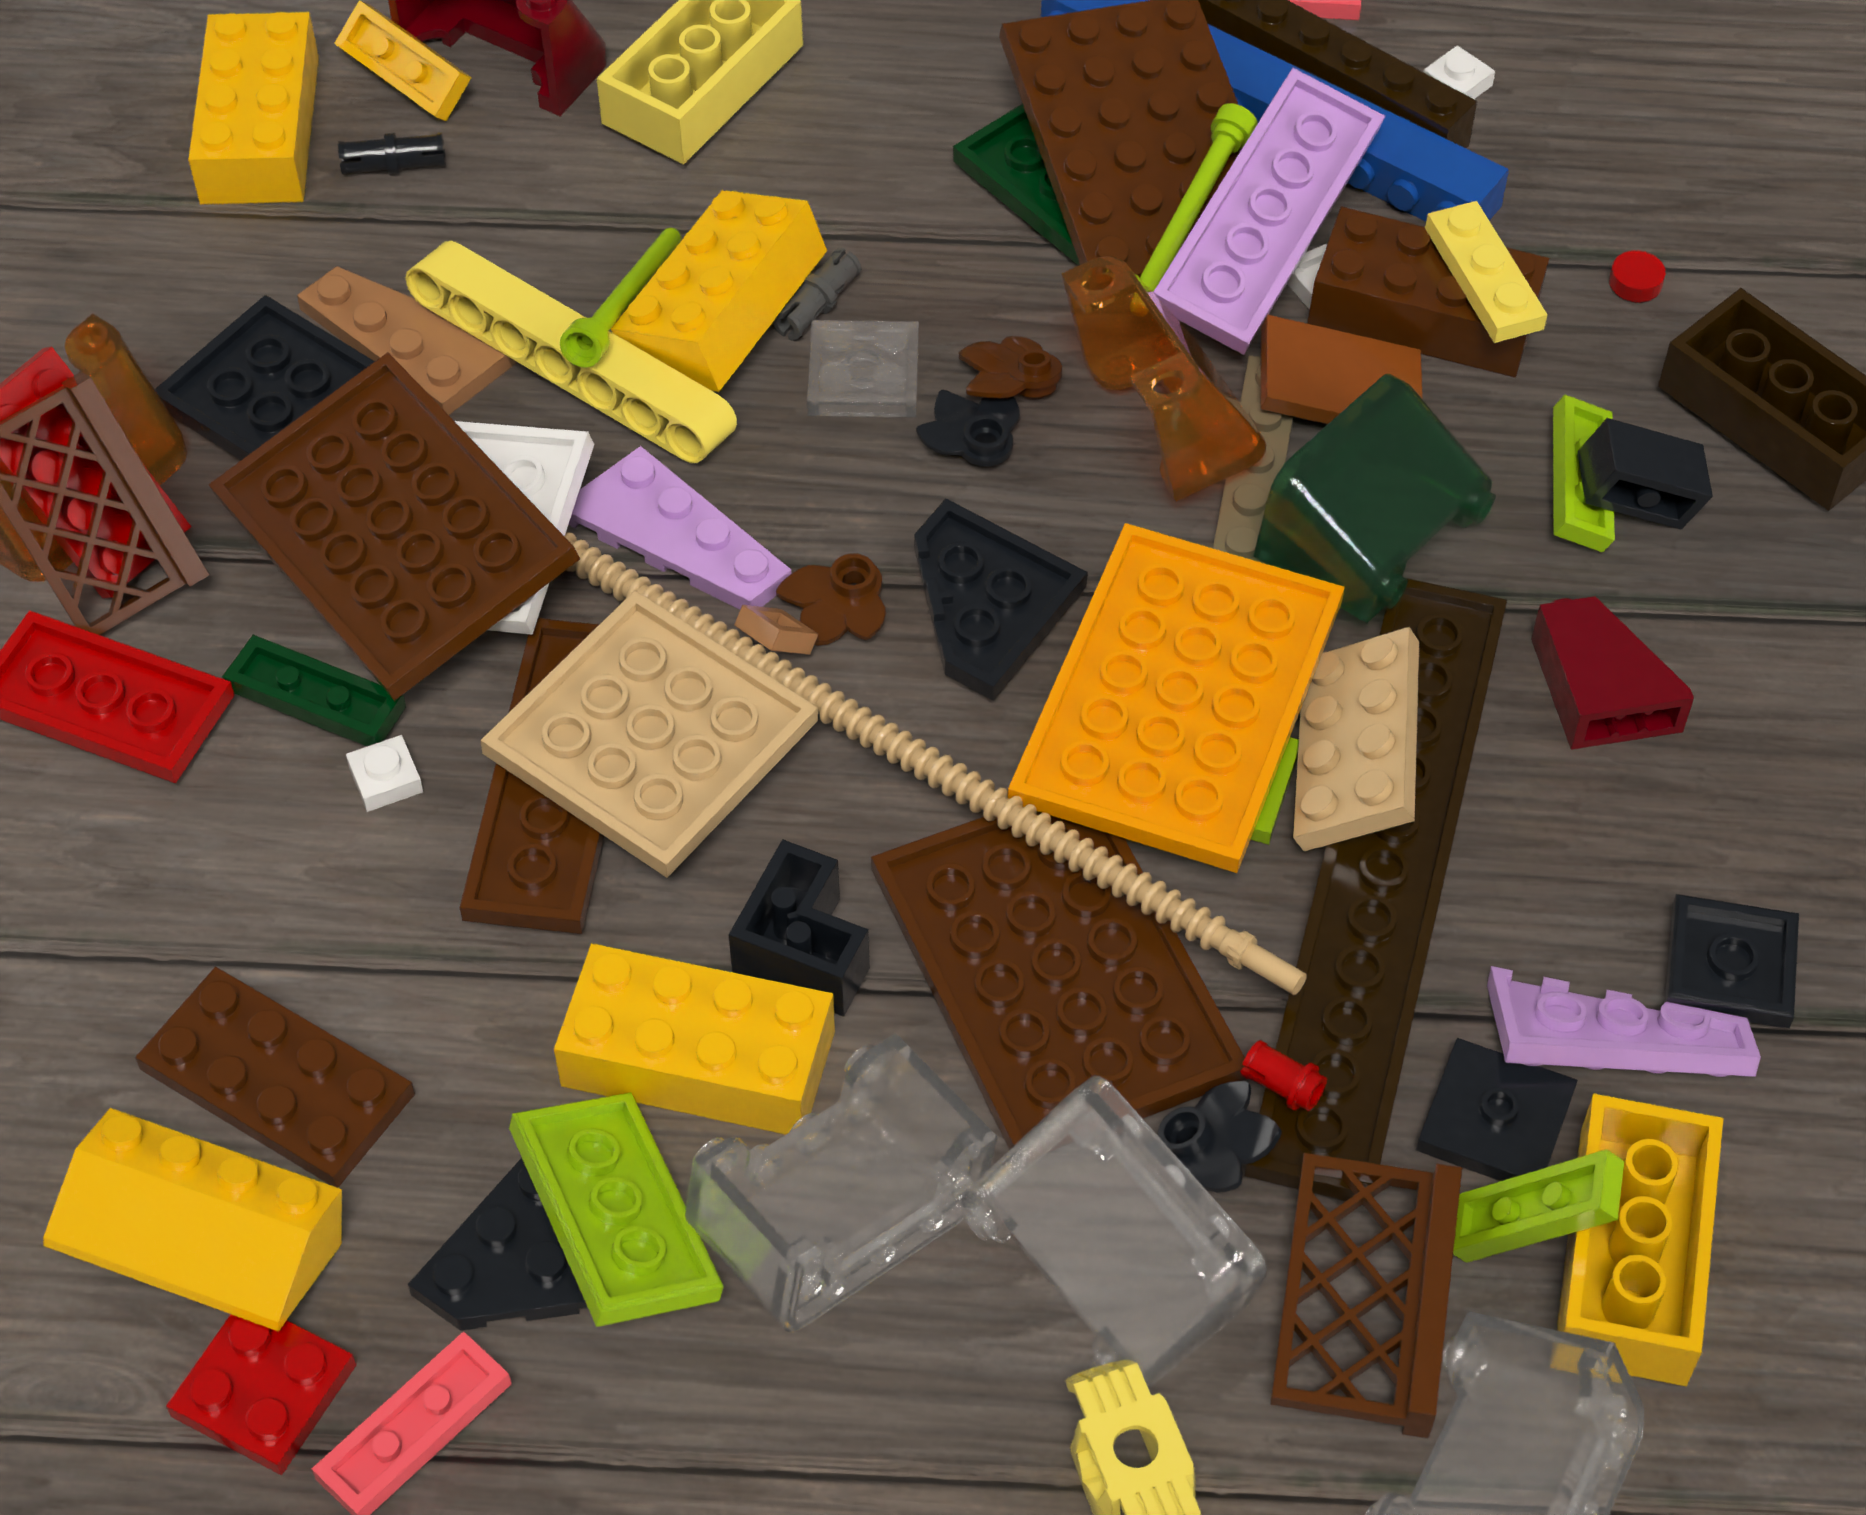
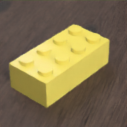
M678 0L597 77L602 124L684 165L803 46L801 0Z

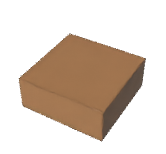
M742 605L734 626L771 651L810 655L818 637V633L784 610L777 608Z

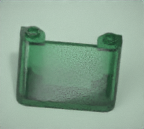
M1386 373L1292 455L1282 466L1268 494L1253 557L1268 565L1344 586L1345 589L1340 608L1368 623L1384 606L1391 609L1398 603L1408 584V579L1403 577L1407 561L1451 519L1453 523L1466 528L1473 521L1479 524L1486 518L1496 498V495L1490 492L1492 479L1411 385L1390 373Z

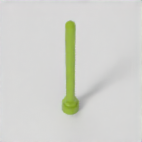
M1233 103L1222 105L1211 123V139L1213 144L1128 299V307L1133 313L1141 314L1148 309L1154 290L1181 248L1231 153L1237 152L1240 148L1244 147L1257 126L1258 122L1255 116L1243 106Z
M669 227L663 230L591 318L576 319L562 334L560 348L564 357L570 363L578 367H591L605 354L609 347L608 331L681 242V234L677 229Z

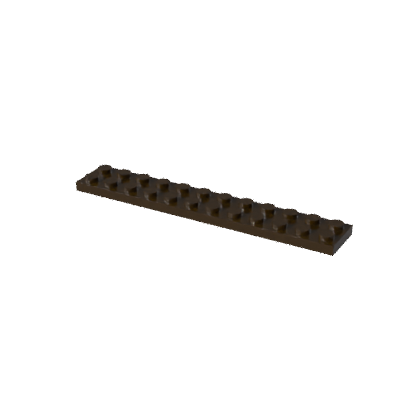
M1394 576L1380 635L1410 627L1419 640L1415 820L1326 846L1296 968L1307 974V978L1303 987L1296 995L1289 993L1275 1050L1305 1066L1310 1062L1318 1065L1319 1074L1327 1078V1083L1318 1103L1310 1111L1301 1107L1297 1110L1288 1108L1287 1099L1265 1088L1259 1114L1275 1121L1281 1128L1282 1134L1274 1148L1266 1156L1254 1163L1246 1164L1245 1177L1299 1189L1304 1153L1375 1164L1381 1163L1506 609V599ZM1314 1174L1313 1193L1344 1201L1354 1196V1193L1341 1178ZM1361 1182L1365 1188L1372 1184L1367 1182Z

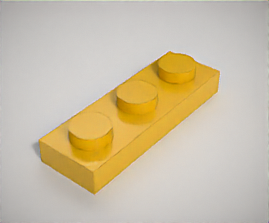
M360 0L334 43L434 117L447 121L471 80V77L377 9Z

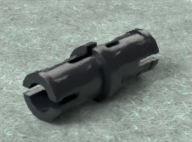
M387 133L384 135V139L353 142L338 141L339 159L342 158L340 163L341 173L345 175L353 172L388 170L389 175L400 174V168L446 166L443 134L437 133L436 135L397 138L396 133Z

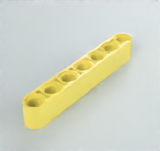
M445 241L406 273L407 287L411 295L422 306L686 462L698 463L702 461L736 429L737 417L733 408L725 399L608 331V350L594 366L584 368L570 363L561 351V336L573 321L586 317L457 242Z

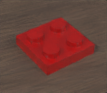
M230 1314L167 1403L166 1408L172 1418L282 1476L356 1367V1362L352 1353L286 1320L279 1331Z

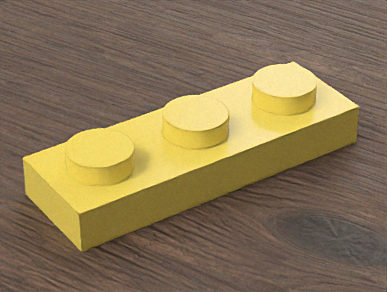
M1474 201L1428 213L1425 225L1426 231L1493 342L1497 343L1544 330L1548 314L1479 203Z

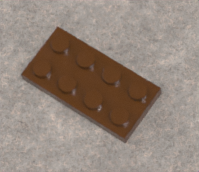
M216 966L135 1057L141 1071L327 1184L339 1188L415 1095L413 1084L408 1079Z

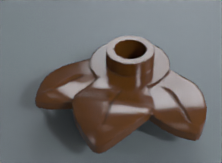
M1007 336L1000 344L992 341H979L964 347L959 352L960 360L979 371L977 376L966 387V394L971 396L1009 398L1019 393L1022 396L1031 398L1044 397L1056 390L1057 382L1062 377V364L1060 360L1044 351L1037 342L1025 337Z
M845 554L836 559L831 567L821 565L802 567L783 580L776 590L778 598L803 608L800 622L818 633L814 644L816 646L833 643L839 640L847 631L860 639L869 640L881 629L886 617V607L879 597L882 589L881 573L872 560L862 554Z

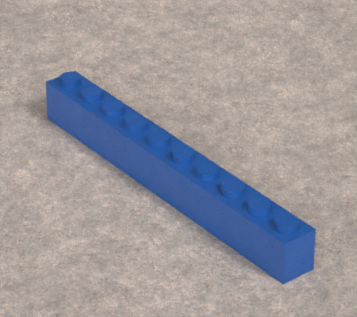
M1042 0L1041 17L1148 0ZM1208 24L1238 104L1248 109L1255 116L1258 123L1292 68L1305 73L1385 116L1379 131L1347 182L1353 187L1361 189L1424 221L1427 220L1428 213L1474 201L1479 203L1490 221L1502 207L1509 172L1508 168Z

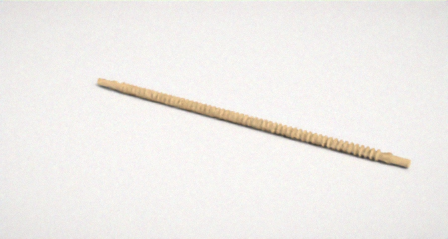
M565 533L564 537L574 546L580 557V560L569 567L567 571H576V575L580 579L588 578L592 586L601 585V590L606 594L613 593L617 601H624L633 591H637L817 706L822 723L829 724L833 722V728L837 732L846 730V735L851 740H856L860 737L862 747L869 748L873 746V751L877 756H883L887 753L889 763L896 764L900 762L901 769L904 772H910L914 769V776L917 780H924L928 777V784L931 788H938L942 785V793L945 796L956 794V801L960 805L970 802L969 807L973 813H979L984 810L983 816L986 821H993L998 818L997 825L1000 829L1012 827V835L1015 838H1021L1026 835L1028 846H1035L1040 843V851L1043 855H1049L1054 852V859L1057 863H1064L1068 860V867L1072 872L1083 869L1085 880H1092L1097 877V885L1100 889L1112 886L1114 897L1118 898L1127 895L1126 902L1129 906H1136L1141 903V911L1144 915L1156 912V921L1159 924L1166 923L1168 920L1171 921L1170 928L1173 932L1186 930L1185 937L1188 941H1194L1197 938L1201 939L1200 946L1203 950L1215 948L1220 954L1227 957L1230 965L1239 970L1245 966L1292 995H1296L1303 987L1307 978L1306 973L1257 945L1255 936L1247 931L1238 932L1225 926V918L1223 916L1210 918L1211 911L1208 907L1196 910V902L1193 898L1181 901L1180 891L1175 889L1166 892L1164 881H1157L1152 884V877L1149 872L1137 875L1136 865L1132 863L1122 866L1123 860L1120 855H1113L1108 858L1107 848L1101 846L1093 849L1094 842L1091 838H1084L1079 841L1078 831L1073 829L1065 832V825L1062 821H1056L1051 824V816L1048 813H1041L1037 816L1035 805L1028 804L1023 807V800L1020 796H1013L1008 799V790L1006 788H999L995 791L994 782L990 779L981 782L979 772L972 771L967 774V767L964 763H958L953 766V758L950 755H943L939 758V750L936 747L926 749V743L923 739L912 741V734L909 731L899 733L896 723L885 725V718L882 715L872 717L869 707L858 709V702L855 699L845 701V695L842 691L832 693L831 686L828 683L819 685L816 676L809 675L805 677V671L799 667L792 669V664L789 660L779 661V656L775 652L766 654L765 647L761 644L753 646V641L750 637L740 638V633L736 629L727 631V625L722 621L715 623L711 614L702 615L700 608L697 606L689 608V603L685 599L676 600V595L671 591L664 592L660 584L651 585L648 577H639L636 570H626L623 562L617 561L614 563L610 555H601V551L597 547L589 548V544L585 540H577L573 533Z

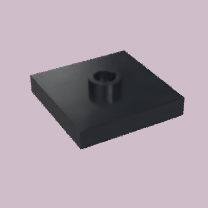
M1676 894L1671 913L1665 1002L1748 1018L1750 1023L1790 1029L1795 1009L1799 913Z
M1457 1038L1420 1134L1416 1151L1499 1181L1546 1168L1549 1165L1578 1080L1540 1066L1505 1063L1503 1053Z

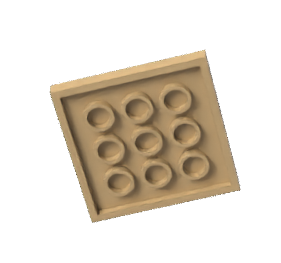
M633 591L481 739L482 754L668 878L818 721V707L642 594Z

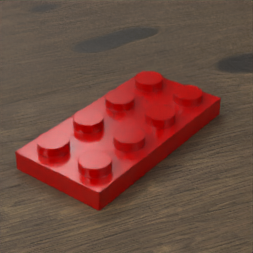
M52 346L42 348L0 383V421L63 386L61 382L74 376ZM62 404L41 415L35 438L67 446L73 421ZM29 422L13 432L26 435ZM80 434L76 448L91 452ZM0 438L1 472L16 475L24 443ZM33 445L25 478L57 485L65 453ZM74 456L66 488L97 495L103 474L98 462ZM147 470L185 533L192 526ZM110 484L106 498L121 501ZM23 485L20 496L42 524H47L54 493ZM64 495L56 527L87 534L95 503ZM104 505L96 537L127 544L133 522L127 510ZM139 533L136 546L150 549L141 533ZM53 535L54 539L78 567L85 542ZM94 544L86 576L117 583L124 551ZM134 554L126 585L155 559ZM93 586L102 598L113 597L114 590Z
M30 610L0 650V720L175 784L235 696L231 682Z

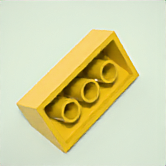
M109 1108L74 1151L44 1233L43 1243L44 1247L279 1331L342 1245V1189Z

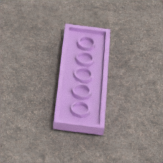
M1292 68L1160 280L1149 304L1245 355L1267 314L1269 315L1379 131L1385 116L1305 73Z

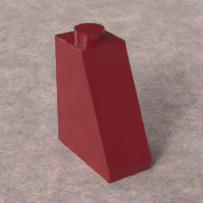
M1596 596L1579 599L1561 598L1551 603L1539 605L1531 641L1571 750L1684 732L1694 701L1691 689Z

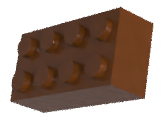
M1341 206L1314 281L1307 324L1420 349L1421 354L1516 378L1529 334L1497 343L1493 342L1425 227ZM1506 247L1539 300L1550 258Z

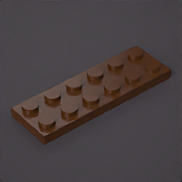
M538 618L533 635L528 634L509 712L600 624ZM496 763L459 907L462 921L582 934L604 835Z

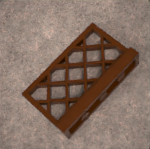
M81 371L61 382L63 386L0 421V438L24 443L16 475L0 471V480L14 483L10 497L0 483V507L73 624L78 628L101 635L183 585L193 586L208 577L209 573L93 380ZM60 404L63 405L73 421L67 446L35 438L41 415ZM29 422L26 435L13 432ZM80 434L91 452L76 448ZM33 445L65 453L57 485L25 478ZM74 456L97 461L101 467L103 474L97 495L66 488ZM110 484L121 501L106 498ZM23 485L54 493L47 524L25 520L21 517L17 506ZM64 495L95 503L87 534L56 527ZM104 505L127 510L133 520L127 544L96 537ZM30 529L44 532L41 547ZM139 533H141L150 549L136 546ZM53 535L85 542L77 573L53 568L49 562L48 554ZM94 544L124 551L117 583L86 576ZM134 554L156 559L167 578L147 590L126 585ZM60 578L74 581L71 595ZM88 584L114 590L109 612L88 624L78 608L83 585ZM124 593L135 595L132 599L121 604Z
M1304 1153L1270 1405L1403 1426V1435L1429 1439L1437 1412L1462 1167L1436 1163L1433 1173ZM1314 1174L1341 1178L1354 1193V1196L1331 1212H1328L1312 1192ZM1361 1182H1367L1372 1184L1365 1188ZM1389 1186L1417 1190L1415 1209L1395 1223L1374 1199V1196ZM1363 1205L1384 1231L1358 1248L1337 1222ZM1311 1210L1318 1218V1221L1307 1227L1309 1211ZM1413 1225L1412 1240L1410 1242L1403 1231ZM1327 1229L1347 1256L1321 1273L1306 1255L1304 1249L1307 1242ZM1392 1240L1409 1260V1267L1407 1271L1387 1284L1366 1257ZM1356 1265L1376 1289V1292L1350 1309L1331 1286L1330 1282ZM1303 1270L1311 1281L1299 1288L1301 1272ZM1406 1286L1405 1303H1403L1396 1295V1292ZM1319 1290L1340 1317L1313 1335L1296 1314L1299 1303ZM1385 1300L1402 1321L1401 1332L1380 1346L1359 1318ZM1348 1326L1370 1354L1343 1372L1321 1344ZM1295 1331L1303 1343L1291 1351ZM1399 1348L1398 1365L1396 1366L1388 1355ZM1310 1352H1312L1332 1378L1330 1382L1315 1392L1287 1387L1289 1367ZM1378 1363L1395 1384L1393 1404L1365 1400L1351 1381ZM1341 1389L1347 1397L1332 1394Z

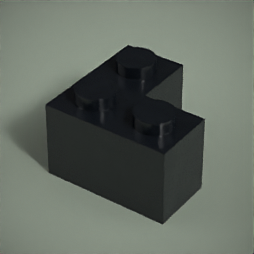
M782 839L728 936L732 973L833 993L834 1013L844 1017L870 969L869 930L832 916L840 900L837 859Z

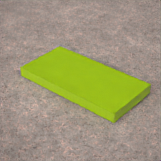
M631 1092L512 1113L509 1130L596 1327L720 1301L724 1288L722 1281Z

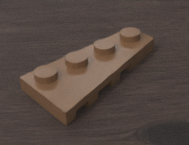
M338 266L297 295L302 312L352 348L374 361L389 352L448 415L518 363L425 308L414 298Z

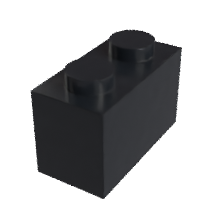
M1606 418L1577 451L1585 504L1683 529L1713 497L1703 444Z

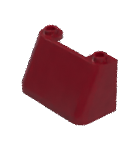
M388 0L391 20L420 41L430 38H442L444 45L452 47L467 33L536 63L531 68L533 84L540 86L537 92L539 108L560 117L600 75L607 65L604 40L572 0Z

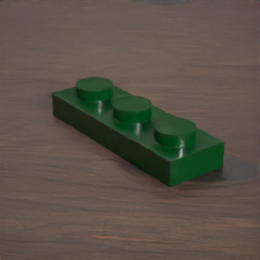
M256 635L251 636L222 676L223 679L231 682L234 694L364 746L382 742L406 708L404 695L394 701L378 683Z

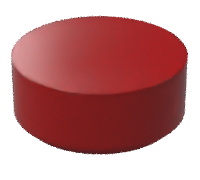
M1636 250L1620 254L1614 260L1609 283L1614 293L1631 302L1650 301L1657 297L1662 290L1666 275L1665 266L1653 254Z

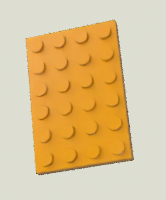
M1125 523L1008 787V799L1013 796H1020L1023 800V807L1033 804L1038 812L1048 813L1054 817L1238 873L1342 604L1345 587Z

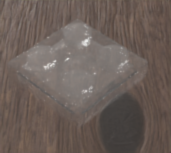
M812 320L807 394L808 416L917 417L919 322Z

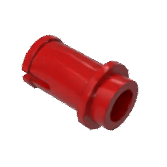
M1258 1040L1251 1047L1242 1065L1244 1067L1240 1072L1242 1077L1251 1079L1287 1099V1107L1292 1110H1297L1300 1107L1307 1111L1313 1109L1321 1098L1327 1083V1078L1319 1074L1318 1065L1310 1062L1305 1066L1268 1046L1262 1040Z

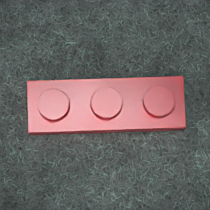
M463 1331L312 1468L315 1479L351 1515H371L512 1385L509 1373Z

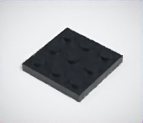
M264 295L152 391L156 407L242 460L375 361L269 296Z

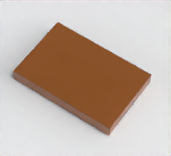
M1267 314L1261 326V409L1417 444L1423 434L1421 350Z

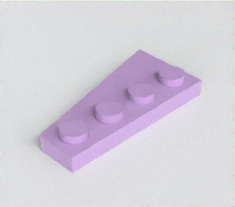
M641 446L579 490L568 524L574 528L581 524L597 532L598 540L616 549L623 545L643 555L646 564L662 572H665L666 569H672L688 577L691 586L739 610L742 605L764 606L777 596L776 590L780 583L792 574V570Z
M1493 966L1490 968L1487 988L1505 1063H1521L1527 1066H1575L1592 1070L1610 1068L1645 1070L1651 1073H1698L1716 1077L1729 1075L1756 1077L1761 1056L1748 1018L1671 1002H1665L1661 1010L1646 1008L1641 1002L1633 999L1632 994L1607 990L1605 998L1601 999L1568 992L1570 982L1543 977L1542 986L1512 981L1513 970Z

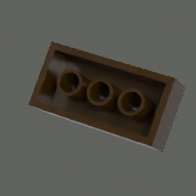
M1742 288L1738 289L1669 343L1658 387L1826 510L1830 511L1866 481V375Z

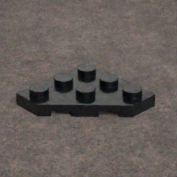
M947 498L943 500L914 534V550L944 673L985 697L994 700L1087 587L1088 572Z
M522 1158L408 1283L412 1297L460 1331L487 1327V1321L522 1316L526 1317V1321L576 1315L580 1314L579 1308L587 1307Z

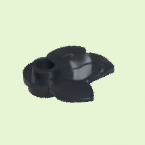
M940 390L934 407L935 421L921 424L916 428V432L923 444L937 453L962 455L965 460L972 464L994 466L1004 462L1012 453L1013 436L1011 431L1020 420V409L1014 396L1009 398L983 397L978 404L947 390Z
M1235 1081L1211 1088L1205 1092L1195 1107L1186 1106L1170 1112L1159 1126L1158 1145L1159 1151L1166 1162L1175 1168L1185 1169L1188 1179L1194 1186L1205 1191L1228 1192L1241 1185L1243 1177L1242 1164H1251L1266 1156L1278 1142L1282 1131L1276 1122L1269 1117L1246 1110L1250 1103L1251 1085L1248 1081Z

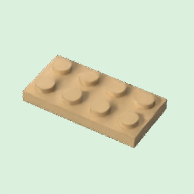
M1410 627L1324 652L1321 655L1300 710L1293 838L1303 851L1415 820L1419 640Z

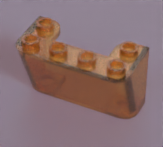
M1112 256L1099 257L1061 273L1085 365L1096 382L1104 388L1122 390L1134 386L1150 410L1162 456L1160 465L1161 477L1175 502L1239 473L1261 460L1267 446L1261 432L1193 335L1123 260ZM1160 380L1168 394L1155 392L1153 390L1154 385Z

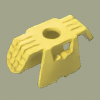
M1131 1360L1115 1361L1084 1370L1067 1378L1065 1381L1068 1391L1075 1393L1085 1417L1078 1421L1070 1451L1093 1515H1121L1120 1505L1125 1515H1201L1196 1502L1195 1471L1191 1457L1166 1399L1160 1393L1151 1396L1138 1363ZM1128 1430H1140L1153 1462L1141 1468H1132L1121 1463L1113 1449L1117 1437Z

